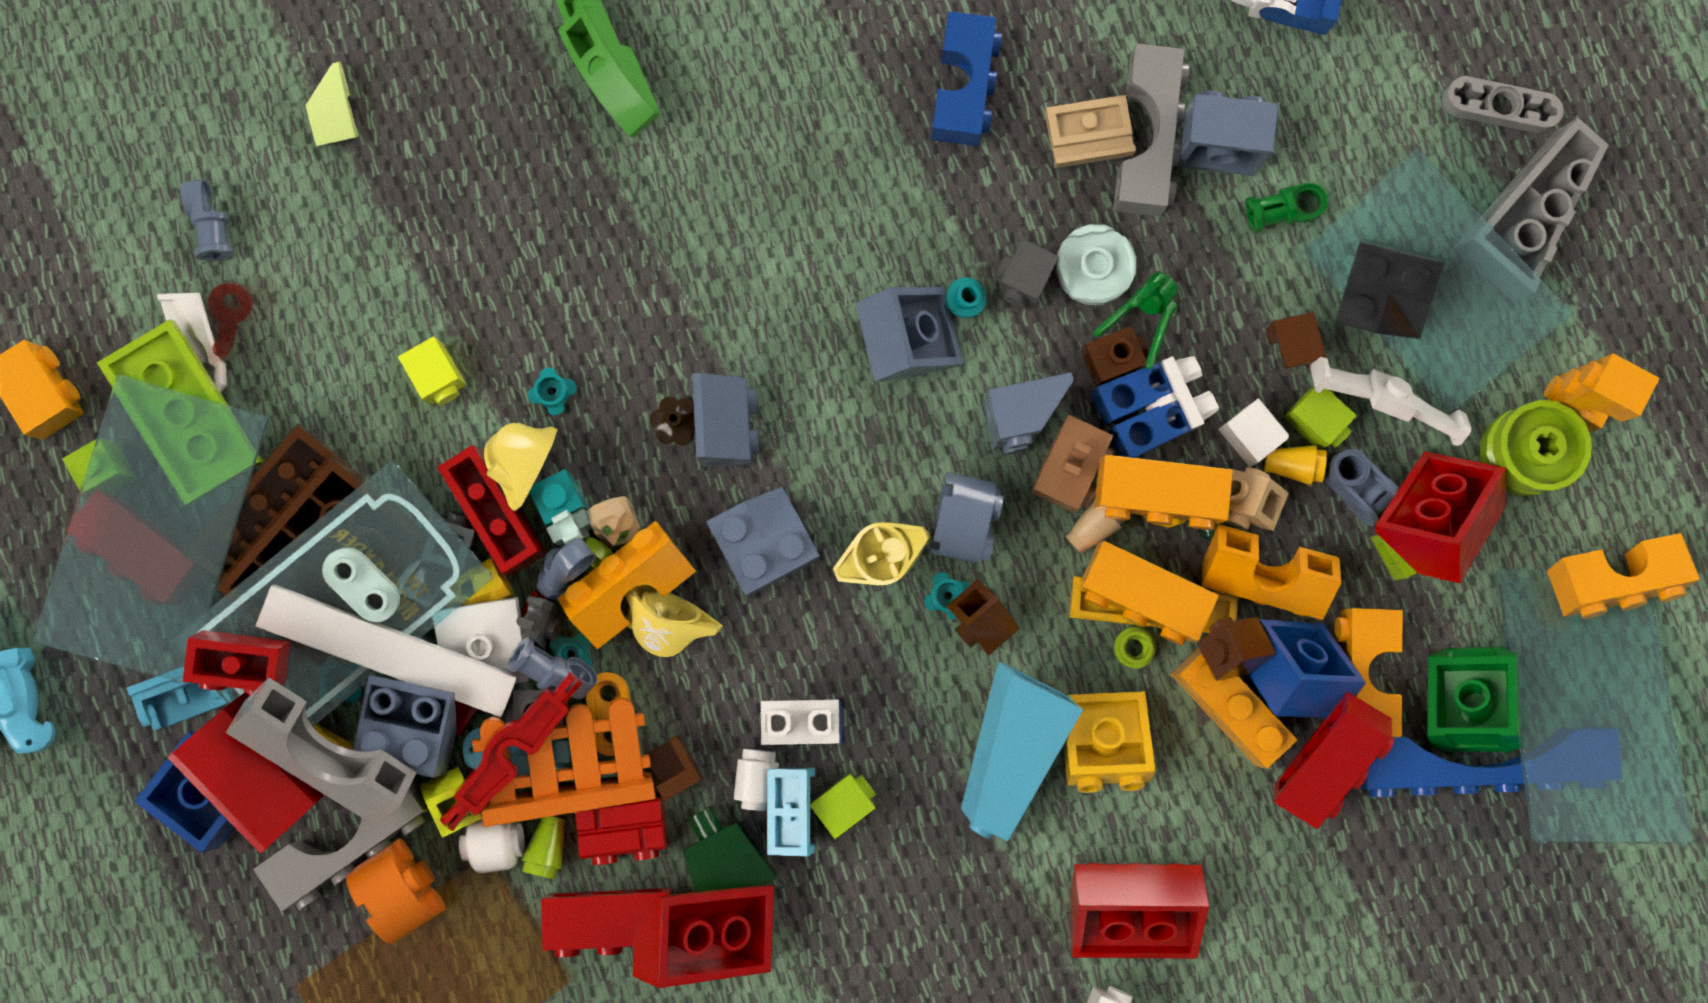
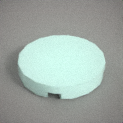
M1089 224L1075 229L1062 242L1057 253L1059 258L1055 264V273L1061 288L1072 299L1086 305H1104L1117 300L1128 290L1136 274V255L1131 242L1124 235L1121 236L1118 232L1114 231V228L1107 225Z

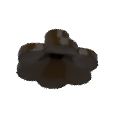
M666 397L661 400L659 409L651 414L650 424L657 429L656 437L661 443L669 444L675 442L683 446L691 441L692 433L695 432L694 403L691 400L683 398L677 401L673 397ZM676 416L677 420L675 422H671V418Z

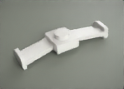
M200 293L157 294L166 321L169 319L176 321L221 393L227 386L226 363L219 358Z
M1323 357L1318 358L1310 365L1317 393L1327 389L1370 399L1373 409L1407 422L1414 417L1449 435L1452 444L1456 446L1461 445L1471 432V425L1465 412L1457 410L1450 415L1445 414L1415 396L1409 383L1399 377L1391 376L1376 369H1373L1369 375L1333 369L1329 367L1328 359Z

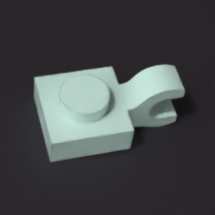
M582 508L573 514H570L568 510L561 512L551 518L554 524L546 528L553 543L561 546L563 544L567 545L576 539L585 541L586 538L590 537L588 530L592 529L587 511Z

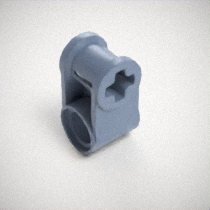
M1344 450L1327 457L1324 475L1325 482L1346 502L1348 508L1363 523L1373 527L1378 522L1377 516L1389 505L1399 487L1359 450ZM1342 459L1348 461L1352 467V475L1349 480L1342 477L1339 472V464Z

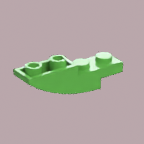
M556 0L565 22L558 29V32L576 67L612 118L628 136L636 137L661 113L632 47L619 43L601 0Z

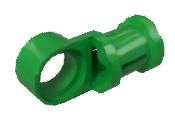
M1303 183L1280 189L1276 195L1256 199L1253 196L1245 200L1246 215L1250 228L1254 233L1261 232L1265 226L1284 221L1286 224L1299 221L1311 223L1321 216L1328 205L1326 191L1315 183ZM1303 193L1315 196L1318 201L1317 211L1313 213L1303 212L1297 205L1298 196Z

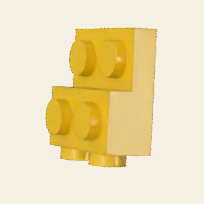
M1145 691L1068 695L1083 709V712L1063 745L1067 786L1077 785L1078 791L1082 793L1098 792L1103 789V784L1119 783L1120 789L1123 791L1143 789L1145 782H1151L1155 774Z

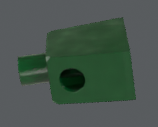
M711 806L688 818L699 839L683 850L695 892L766 885L776 880L778 874L775 868L739 820L721 828Z

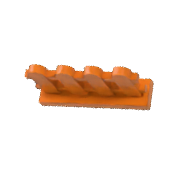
M625 697L616 698L610 703L608 709L609 718L592 720L591 711L584 704L571 706L566 714L567 725L555 726L537 753L533 755L527 753L530 773L515 776L481 810L483 826L489 827L656 799L651 771L643 772L642 769L651 767L649 754H640L637 727L645 725L644 714H635L632 702ZM490 717L481 724L480 738L472 740L473 752L482 751L483 753L484 747L491 735L505 724L501 719ZM611 731L615 760L598 762L594 733ZM569 737L573 767L556 769L552 740ZM514 745L507 746L504 749V754L509 759H511L509 747ZM617 773L618 777L601 779L600 775ZM575 780V784L558 786V782ZM532 787V791L516 793L515 790Z

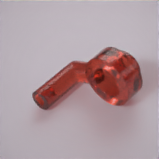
M227 281L217 285L208 298V307L211 314L220 321L218 340L212 348L213 353L218 357L227 356L233 349L237 323L243 321L253 307V298L250 291L244 285L234 281ZM228 294L237 296L239 306L237 308L227 307L224 303V297Z

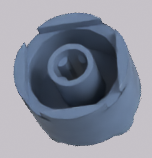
M946 472L945 482L951 486L942 485L932 527L935 530L933 541L930 540L928 553L976 564L979 563L980 559L989 561L994 537L991 536L992 529H989L991 519L999 520L1004 498L1001 496V490L996 489V482Z

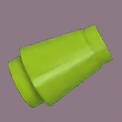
M553 816L540 819V823H538L521 858V861H524L522 872L555 880L557 870H562L566 820Z

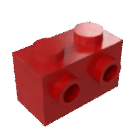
M202 630L187 639L182 682L198 683L200 688L207 690H225L227 687L244 689V693L250 695L268 678H271L280 685H284L286 683L291 641Z

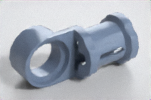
M206 180L182 182L180 188L182 204L187 216L191 218V224L196 227L198 248L194 250L196 259L205 261L229 259L234 255L233 248L228 246L226 225L230 222L229 215L225 212L214 211L213 205H209L208 199L212 198V194Z
M576 539L563 548H554L546 554L544 569L539 573L537 584L540 594L545 598L558 601L557 598L566 592L569 586L574 583V579L587 570L594 562L596 555L582 539Z
M530 637L523 638L514 649L507 663L508 670L511 672L518 670L533 679L541 690L548 689L551 685L557 688L568 673L571 672L575 675V679L579 678L583 683L571 696L575 699L584 698L598 682L597 674L585 661L576 657H570L567 660L559 655L552 657L534 646V640Z

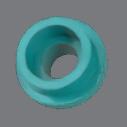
M963 277L955 280L948 287L946 303L950 311L956 316L972 318L984 309L986 293L979 282L972 278ZM962 291H968L972 295V303L963 300Z

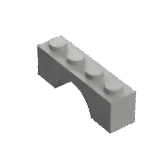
M1136 43L1131 53L1126 96L1140 104L1147 112L1153 127V140L1151 147L1143 154L1122 162L1116 178L1113 211L1161 217L1168 205L1174 204L1177 182L1171 181L1172 166L1178 165L1181 151V142L1175 141L1176 127L1181 128L1185 113V103H1179L1180 89L1186 88L1189 75V64H1183L1184 49Z
M271 678L264 681L244 701L226 731L228 735L374 826L401 806L417 772L381 749L366 752L354 751L330 742L310 724L306 715L307 701Z
M413 779L399 808L376 826L361 818L355 836L338 851L319 850L301 840L288 844L253 870L281 912L294 906L301 911L322 897L318 890L328 882L332 881L334 886L346 880V875L354 870L355 867L353 865L365 856L370 858L390 844L388 840L402 831L404 836H407L427 822L423 815L429 812L421 789Z

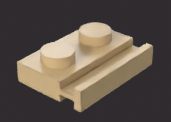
M1126 95L1046 107L1045 118L1055 168L1134 156L1136 147L1133 144V131Z

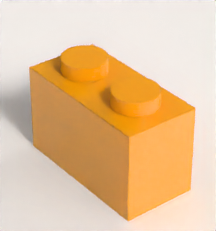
M24 339L0 354V397L24 435L44 440L85 413L77 402L81 399L80 393L69 380H63L56 369L60 366L56 355L47 346H39Z

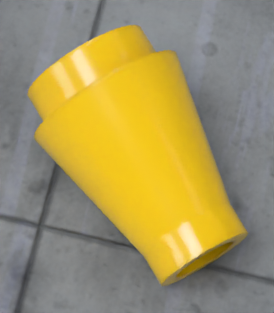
M1317 445L1278 448L1265 457L1264 472L1280 475L1310 486L1313 482L1323 483L1327 451L1317 449Z

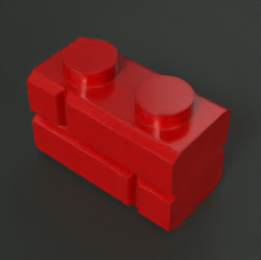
M655 796L656 799L575 812L580 859L592 858V865H605L618 862L617 855L634 853V860L659 857V850L666 849L669 846L665 803L662 797Z

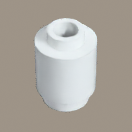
M743 749L742 759L737 761L734 800L742 801L741 809L766 811L767 769L779 768V763L775 762L776 752Z

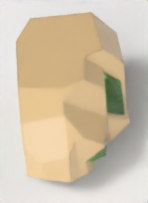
M626 496L608 499L592 506L587 511L595 535L608 548L618 549L623 547L641 530L634 508Z

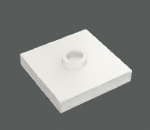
M518 597L441 608L432 615L438 646L516 674L518 677L515 683L531 680V678L518 670L511 672L507 669L510 656L516 646L523 640L521 636L523 627L518 626L516 622L518 616L521 617Z

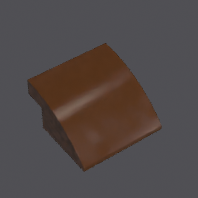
M297 423L187 547L185 554L218 577L220 580L217 590L235 602L367 493L374 501L384 494L322 441ZM391 500L385 501L376 510L366 502L246 600L240 607L258 619L269 589L275 584L360 616L326 583L322 567L327 556L340 548L346 547L343 543L345 542L347 545L350 542L349 538L353 540L354 537L352 536L354 535L358 539L349 547L352 548L354 544L362 542L368 546L362 551L363 554L372 548L374 551L370 554L376 553L377 555L370 561L375 564L382 560L386 565H384L381 572L387 576L392 571L393 575L389 577L392 581L395 577L398 578L424 548L428 534ZM345 529L348 532H350V534L347 535V537L342 539L340 542L337 541V539H339L341 536L335 538L330 537L339 534V530ZM358 545L355 549L360 550L364 546ZM340 563L338 565V574L343 578H349L352 573L351 567L347 563ZM375 593L370 594L368 598L369 604L373 606L381 596ZM281 636L283 639L291 641V645L320 666L331 655Z

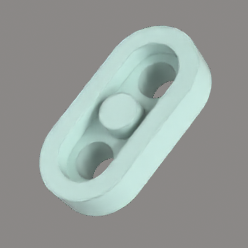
M344 547L332 552L325 559L322 573L326 583L363 619L370 622H381L391 617L397 611L400 605L398 588L361 551L351 547ZM340 563H347L351 567L352 573L349 578H343L338 574L337 568ZM375 593L382 597L383 605L381 608H373L369 604L368 598L370 594Z

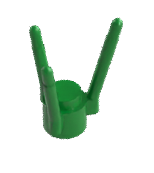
M1161 272L1151 274L1144 285L1093 332L1094 336L1100 337L1132 308L1137 306L1143 312L1150 315L1162 313L1145 364L1148 370L1152 369L1170 318L1178 308L1177 304L1173 301V298L1178 293L1176 282L1170 276Z

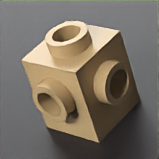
M1246 467L1245 472L1233 469L1228 520L1225 522L1243 530H1248L1250 525L1274 531L1289 493L1261 470Z

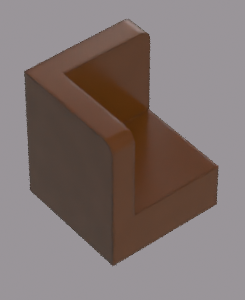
M1314 312L1274 320L1265 329L1268 344L1278 343L1283 366L1286 369L1307 365L1310 368V365L1318 358H1326Z
M681 734L647 753L650 757V768L659 782L656 788L664 801L705 778Z

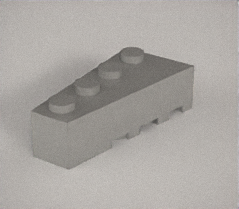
M1579 118L1556 130L1454 246V249L1513 302L1534 294L1541 282L1539 278L1546 264L1551 262L1558 248L1556 244L1564 228L1569 226L1576 212L1574 208L1581 194L1586 192L1609 145Z

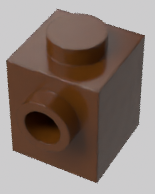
M1132 326L1089 342L1081 350L1095 387L1143 369L1146 364L1145 358L1148 357L1149 353L1145 340L1140 334L1135 335Z
M978 579L947 605V608L960 624L955 628V631L970 648L977 644L988 656L1020 629L1001 601Z
M1231 617L1223 618L1213 623L1208 628L1210 633L1197 643L1216 681L1249 675L1277 654L1257 617L1233 621Z

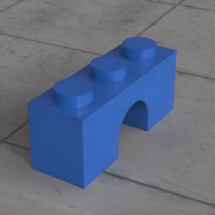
M948 11L941 64L960 67L967 73L970 82L959 90L938 89L931 140L978 146L981 134H989L992 110L985 109L986 95L994 96L997 71H990L991 57L999 58L1002 33L995 32L997 17Z

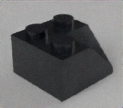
M1363 238L1359 242L1335 322L1373 333L1420 339L1445 258Z

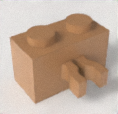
M1068 414L1059 428L1030 490V494L1073 514L1081 506L1088 508L1096 492L1097 485L1092 484V481L1098 470L1099 460L1105 455H1113L1115 449L1109 447L1114 435Z

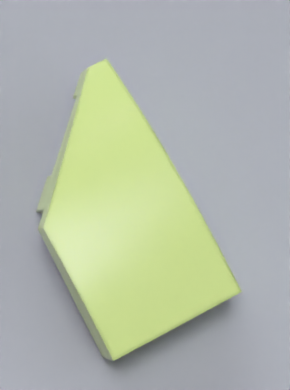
M341 62L332 63L306 104L316 146L358 137L348 100L350 92Z

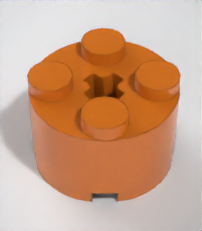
M401 838L356 866L354 870L346 875L347 887L357 908L364 904L366 910L371 915V917L366 919V922L388 944H393L397 940L403 939L446 910L442 898L430 886L435 881V876L424 860H420L417 863L413 860L410 848Z

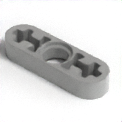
M1462 76L1455 79L1444 90L1442 95V104L1445 110L1455 117L1533 133L1549 131L1560 122L1564 113L1562 102L1554 94L1470 76ZM1461 89L1466 90V97L1472 98L1465 105L1460 104L1461 97L1455 95ZM1484 92L1486 93V96L1482 101L1476 100L1479 97H1481L1484 94ZM1495 96H1504L1511 102L1512 110L1510 114L1502 115L1495 111L1492 104ZM1542 105L1544 106V113L1550 114V116L1541 121L1538 112L1529 110H1535ZM1522 109H1526L1527 111L1519 117Z

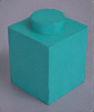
M565 469L532 485L529 491L545 525L548 527L554 524L551 518L565 510H568L570 514L582 508L586 511L589 510V506L573 475Z

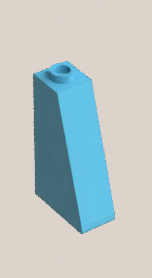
M1002 662L998 664L995 671L961 809L971 822L969 827L974 832L987 839H991L995 835L1008 841L1083 709L1070 696Z

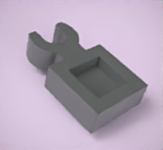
M530 595L526 600L529 603L526 615L524 617L518 616L516 622L518 626L524 628L521 633L523 638L530 637L534 640V646L546 651L550 641L554 642L562 630L563 613L553 602Z

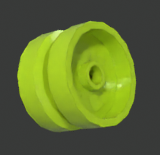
M1537 400L1504 412L1487 425L1480 440L1481 463L1505 467L1506 492L1516 496L1531 497L1570 486L1584 474L1591 459L1592 439L1586 423L1572 408L1558 401Z

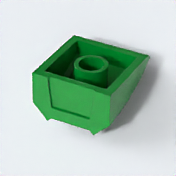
M1502 647L1446 648L1428 655V738L1433 748L1451 753H1508L1522 748L1517 653Z

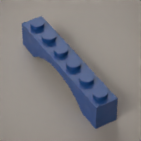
M1558 729L1545 742L1524 755L1501 763L1479 766L1462 765L1444 760L1422 749L1407 737H1394V743L1389 753L1383 759L1376 758L1369 766L1366 780L1359 788L1369 790L1370 797L1396 796L1395 789L1411 788V795H1437V787H1453V793L1475 794L1480 793V785H1494L1495 792H1521V784L1536 783V790L1557 791L1563 790V782H1577L1578 789H1604L1605 781L1621 780L1617 729Z

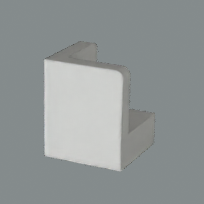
M1259 398L1218 429L1249 467L1260 462L1289 438L1288 433Z

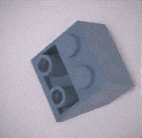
M369 675L353 750L366 752L381 749L417 772L416 774L435 778L447 773L457 733L455 692Z

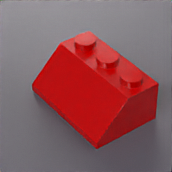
M1424 451L1376 523L1375 532L1418 574L1460 584L1506 508V468Z
M243 693L223 708L167 758L261 854L312 808L324 794L226 733L242 704L250 696Z
M1140 863L1074 864L1071 884V957L1197 959L1209 909L1201 865H1184L1180 863L1171 865Z
M768 884L658 896L634 932L632 976L657 988H665L771 972L774 886Z

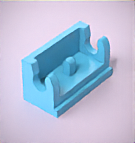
M184 667L127 687V691L132 698L142 726L151 725L153 731L233 702L235 697L232 688L207 690L200 688L198 683L182 682Z
M784 766L767 769V855L810 856V854L815 853V844L810 843V777L815 776V767L796 768Z

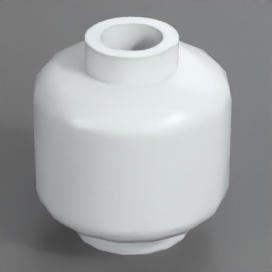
M482 819L469 824L466 835H461L459 838V851L462 860H469L471 867L477 873L513 868L517 864L518 858L522 857L525 852V837L522 825L513 822L484 827Z

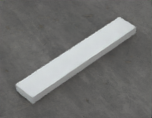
M275 584L269 589L255 625L261 629L404 682L455 692L456 701L502 717L518 677L516 674L377 622L367 621L361 616Z

